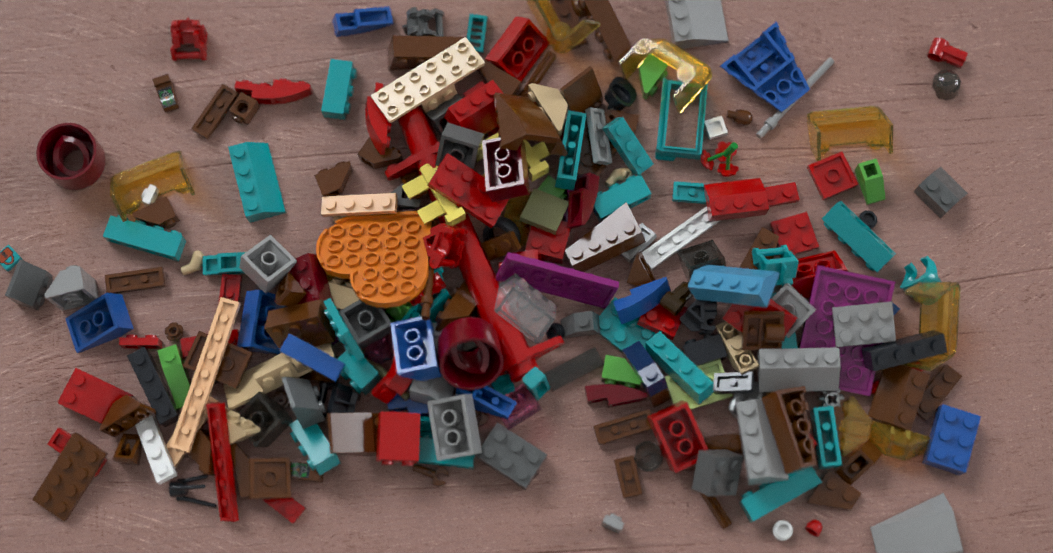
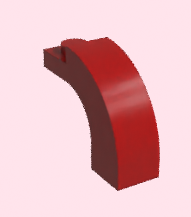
M395 353L390 370L371 390L374 397L386 404L397 393L402 395L413 380L398 376Z

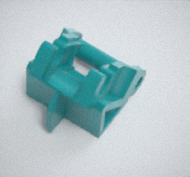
M781 245L778 248L752 249L753 265L758 270L779 273L775 286L782 285L783 287L786 283L793 284L792 278L796 277L799 261L789 251L787 245ZM781 255V258L777 259L765 258L766 256Z

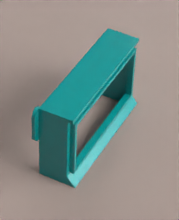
M663 78L655 158L657 160L674 161L675 157L700 160L708 83L673 81ZM670 90L700 93L695 149L665 146Z

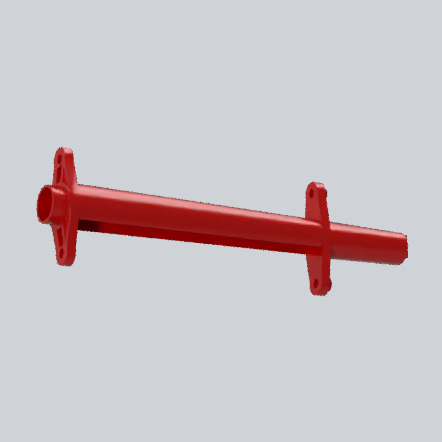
M421 105L397 119L411 155L404 161L387 167L385 175L388 181L396 180L416 170L422 175L419 169L425 164H430L432 168L437 167L435 163L440 142H438ZM429 188V189H428L429 198H430L431 202H434V201H436L437 199L435 198L434 194L432 193L431 189ZM465 211L466 219L454 225L468 231L467 235L459 234V239L464 241L463 245L465 246L462 251L463 257L458 267L470 294L476 302L475 307L480 319L490 323L498 334L503 356V368L499 376L508 374L512 383L522 381V378L533 367H537L540 370L537 363L539 358L563 346L565 342L562 336H557L529 347L499 281L496 280V274L481 246L473 224ZM443 214L442 216L438 217L440 224H446V214Z

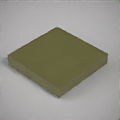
M534 188L522 212L520 221L556 234L568 208L569 201Z

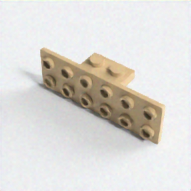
M463 38L375 92L371 97L389 123L394 122L419 105L427 113L430 110L436 109L443 102L452 99L457 94L454 84L484 66L485 62L468 39Z
M331 343L315 346L335 358ZM281 353L246 370L238 389L224 384L228 408L233 410L284 385L282 378L285 376L298 378L312 370Z

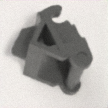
M412 7L406 12L407 24L402 27L404 33H408V36H444L442 20L444 12L436 8L432 10H417L416 7ZM435 18L436 32L428 29V20Z

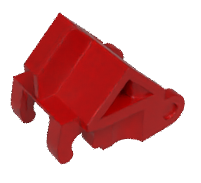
M189 17L186 20H173L170 26L172 61H177V59H201L206 61L208 32L205 26L200 25V20H190ZM181 44H194V47L200 48V52H177Z
M445 223L432 227L430 229L431 234L423 237L427 255L431 257L429 260L430 267L433 269L439 267L457 268L463 257L462 251L465 246L463 245L464 241L459 239V234L467 235L468 231L458 226H448Z

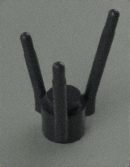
M199 475L170 482L169 495L170 497H176L177 501L217 507L214 503L184 496L188 494V489H203L206 487L204 484L188 485V482L208 478V475Z

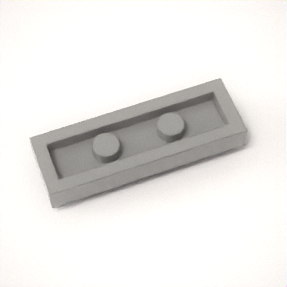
M590 107L585 110V113H587L586 119L593 162L609 165L612 163L609 139L602 129L606 125L604 110Z

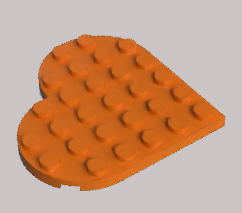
M417 211L346 216L334 221L335 224L329 229L325 228L317 240L316 255L321 267L335 277L350 279L356 296L370 306L377 308L399 307L419 295L426 285L430 257L427 255L423 237L431 234L432 221L424 225Z

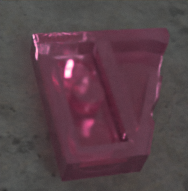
M392 333L369 345L364 353V358L381 365L393 359Z

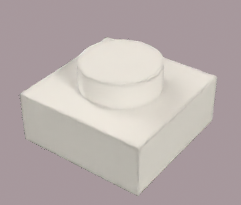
M722 116L704 122L709 140L728 134Z
M150 184L148 189H144L141 199L145 206L155 202L160 192L156 186Z

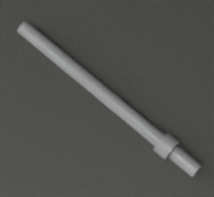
M831 57L806 81L809 88L835 63ZM797 101L782 113L777 111L772 117H769L764 122L765 125L756 133V136L762 139L769 130H773L778 125L777 122Z

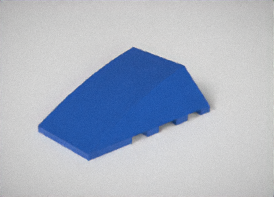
M777 21L737 55H733L719 66L781 113L810 90L800 68L794 60L792 52H790L786 44L787 41L784 35L782 36Z

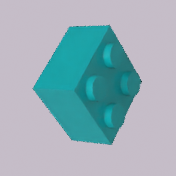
M347 350L337 358L345 364L340 375L345 380L349 378L352 388L359 394L362 392L366 396L382 380L379 372L365 358L357 361L354 354L350 356Z

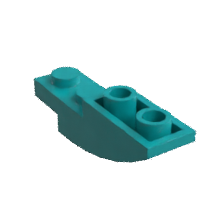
M246 252L218 253L217 255L203 256V275L245 274L239 267L241 256Z

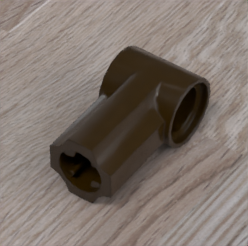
M683 281L672 292L668 291L661 299L659 305L672 315L677 316L685 304L693 297L688 288L689 281Z

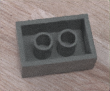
M498 422L481 446L482 453L475 455L476 459L524 490L528 488L547 458L546 453Z

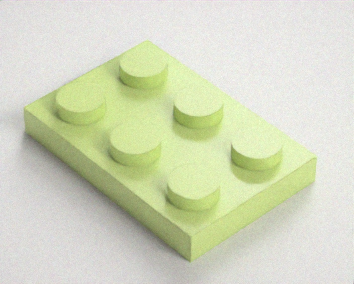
M720 359L697 366L713 382L714 373H725ZM669 375L665 376L673 404L683 400L688 402L691 410L733 397L732 394H714L713 392L712 395L698 405Z

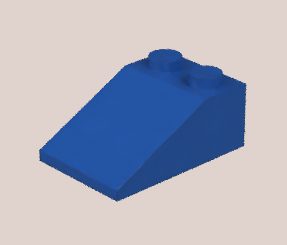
M105 293L65 318L76 353H81L117 339L134 329L122 294Z

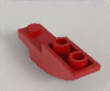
M285 78L274 79L272 86L263 82L254 84L249 80L236 81L234 86L239 95L242 92L251 96V98L257 100L258 104L262 105L295 102L313 94L309 83L305 81L291 82Z
M383 83L375 84L374 93L383 88ZM367 96L365 105L367 130L380 155H384L385 149L390 146V137L387 136V133L391 131V123L388 122L372 97Z

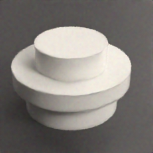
M781 520L774 524L772 531L775 538L784 541L792 536L793 528L789 522Z

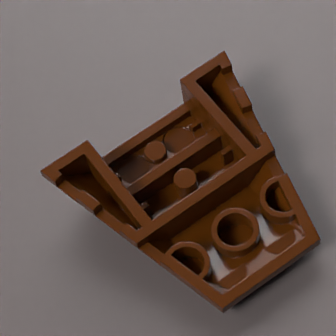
M503 93L494 94L495 110L498 113L497 124L500 127L498 131L499 138H501L500 149L517 150L523 140L545 142L549 154L567 155V151L554 126L545 113L530 98Z

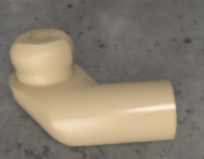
M628 168L614 169L605 181V185L610 187L617 181L626 180L632 176V171Z
M195 251L192 254L190 264L181 267L183 276L201 269L204 256L201 251Z

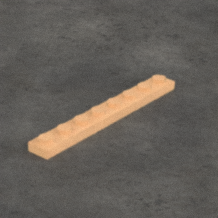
M223 297L219 301L169 446L171 448L188 453L191 451L241 306L240 302Z

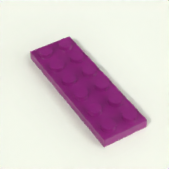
M509 252L496 274V280L604 309L619 289L618 281Z

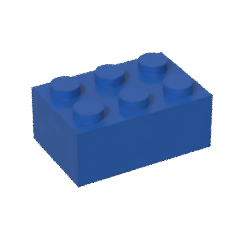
M944 404L940 405L936 409L922 463L957 475L966 473L981 416Z

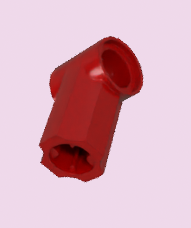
M936 37L933 39L927 57L932 61H944L961 69L968 53L951 46L947 40Z

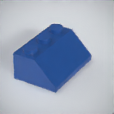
M263 290L246 291L237 342L238 347L251 352L281 354L280 349L265 330L268 312L287 307L275 303L276 294L265 293Z
M422 316L390 323L398 376L419 381L441 377L434 327L430 317L426 321L422 320Z

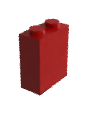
M381 411L378 414L376 462H381V465L392 466L394 462L401 463V466L410 467L413 466V463L419 461L420 413Z

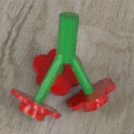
M720 141L717 145L718 148L715 149L716 155L712 157L709 152L707 153L706 150H702L700 160L706 169L713 170V160L718 159L720 162L726 160V164L718 165L717 172L721 173L722 176L730 177L736 175V172L739 171L738 166L730 163L732 156H735L737 153V143Z

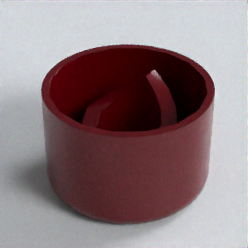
M61 123L51 127L42 135L36 149V157L40 168L54 183L68 190H81L91 186L100 178L105 168L106 159L102 146L89 130L76 123ZM80 150L84 157L82 168L78 171L67 169L64 166L66 156L73 151Z
M464 317L449 323L441 331L437 342L441 373L449 384L459 389L475 390L483 388L497 379L503 368V356L498 334L490 323L476 317ZM473 341L478 346L476 350L471 352L457 350L458 344Z

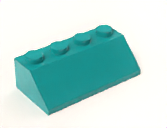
M244 142L229 146L228 149L245 217L249 223L286 213L269 144Z

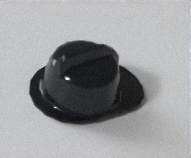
M621 76L615 77L604 95L608 103L607 109L613 108L617 111H622L626 107H630L635 101L637 93L634 86L626 78Z

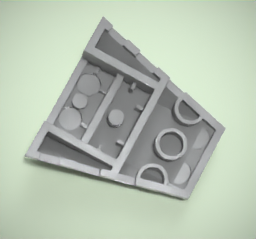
M944 493L870 527L876 553H963L954 512Z

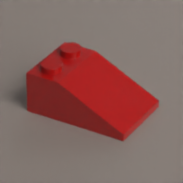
M771 298L767 308L732 304L722 318L742 332L744 311H783L785 315V336L798 319Z
M75 368L57 403L102 424L115 401L125 395L131 397L133 395Z

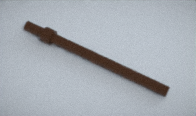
M432 221V227L439 225L437 221ZM430 265L428 279L424 287V296L421 298V319L425 321L429 320L430 308L433 306L432 286L434 269Z

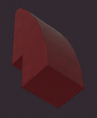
M590 172L577 175L575 189L569 192L567 228L572 229L584 226L588 221L597 198L599 176Z
M596 384L585 386L584 388L587 404L607 401L608 408L647 399V393L621 385Z

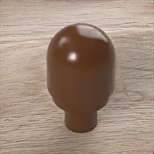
M737 109L736 112L728 110L726 114L727 118L734 119L733 122L744 126L749 125L753 120L752 114L742 109Z

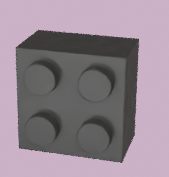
M358 300L339 311L361 350L392 332L391 322L383 308L373 307Z
M727 449L699 450L692 489L707 496L736 495L744 456Z

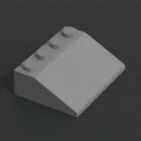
M665 0L674 50L728 42L721 0Z

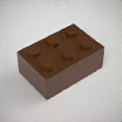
M321 299L271 310L268 312L265 330L279 349L282 347L288 334L315 347L335 342L337 333L330 323L332 320H329L324 312L327 308Z

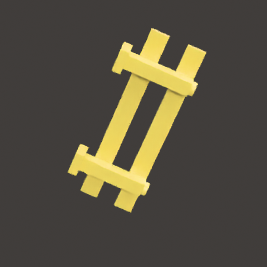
M496 133L495 135L487 138L486 140L498 138L499 135L498 133ZM523 140L526 148L527 168H529L528 176L533 182L549 172L547 162L545 160L541 162L540 160L551 154H549L545 142H540L531 147L527 140ZM482 146L477 162L483 159ZM430 164L423 165L419 169L422 175L402 185L409 200L430 188L427 184L438 166L432 168ZM433 189L431 191L437 200L417 211L424 225L443 214H446L445 222L448 226H454L466 219V213L462 207L457 208V205Z

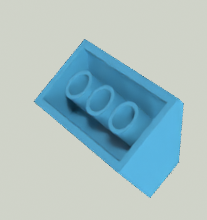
M706 265L694 270L688 288L697 300L767 308L779 273L775 271Z

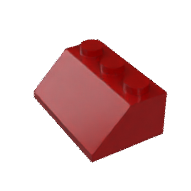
M516 16L485 60L522 82L550 41L529 18Z
M491 80L448 107L444 118L448 123L483 133L485 136L499 127V124H497L498 113L495 110L494 94L503 92Z
M761 178L704 185L709 222L763 216L769 210L767 193Z
M835 250L798 258L796 277L792 278L793 284L791 286L804 298H809L817 265L848 271Z

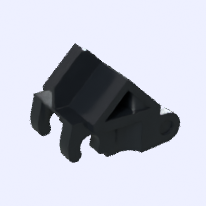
M696 299L688 307L680 321L690 331H698L700 335L705 336L713 333L716 329L712 324L715 321V316H717V302Z
M319 383L320 397H318V401H322L323 405L325 404L328 389L332 390L326 414L323 413L325 421H328L327 414L354 413L356 402L360 401L361 398L359 393L353 392L354 388L339 383Z

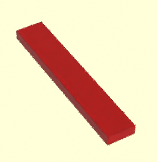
M207 403L220 521L235 522L239 520L226 406L225 403Z

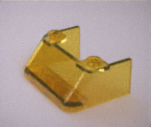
M526 0L549 44L556 53H567L601 25L598 21L583 19L571 29L567 23L559 21L548 0Z
M664 38L641 39L637 41L618 62L624 78L628 80L646 57L653 54L677 70V77L683 84L672 97L677 112L681 113L711 80L713 75L711 67Z
M866 106L807 113L810 148L817 161L821 160V155L826 154L830 150V146L866 143L867 146L874 150L885 147L889 154H893V124L880 107Z
M175 151L124 170L110 178V196L122 222L126 221V214L131 215L138 211L140 203H142V193L145 188L148 189L150 184L158 188L160 191L158 196L173 190L181 194L190 192L191 195H195L194 183L181 151Z
M919 282L905 290V294L912 295L916 302H920L919 333L931 330L944 333L947 353L902 365L932 371L955 355L958 342L961 291L959 283Z

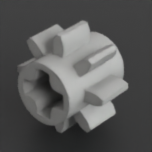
M838 388V391H823V395L819 396V400H825L822 406L841 407L840 400L844 399V396L839 394L841 389ZM829 395H831L832 397L834 396L835 399H833V400H832L831 398L828 399V396H829Z

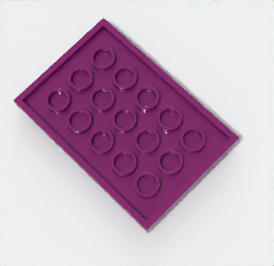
M817 265L809 303L816 311L804 323L799 348H839V388L843 391L870 396L875 372L865 368L861 348L881 343L836 347L832 307L889 302L892 300L895 281Z

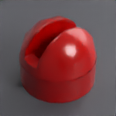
M816 519L809 521L805 527V530L815 537H819L823 529L822 523Z

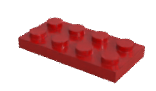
M449 153L444 156L427 184L428 187L458 207H462L464 211L490 228L495 225L509 199L492 202L486 192L485 177Z

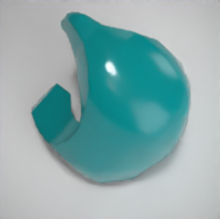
M925 256L920 260L926 267V272L918 279H915L917 269L912 262L904 267L906 273L900 288L917 301L925 305H931L941 298L944 289L941 279L938 277L935 262L929 256Z

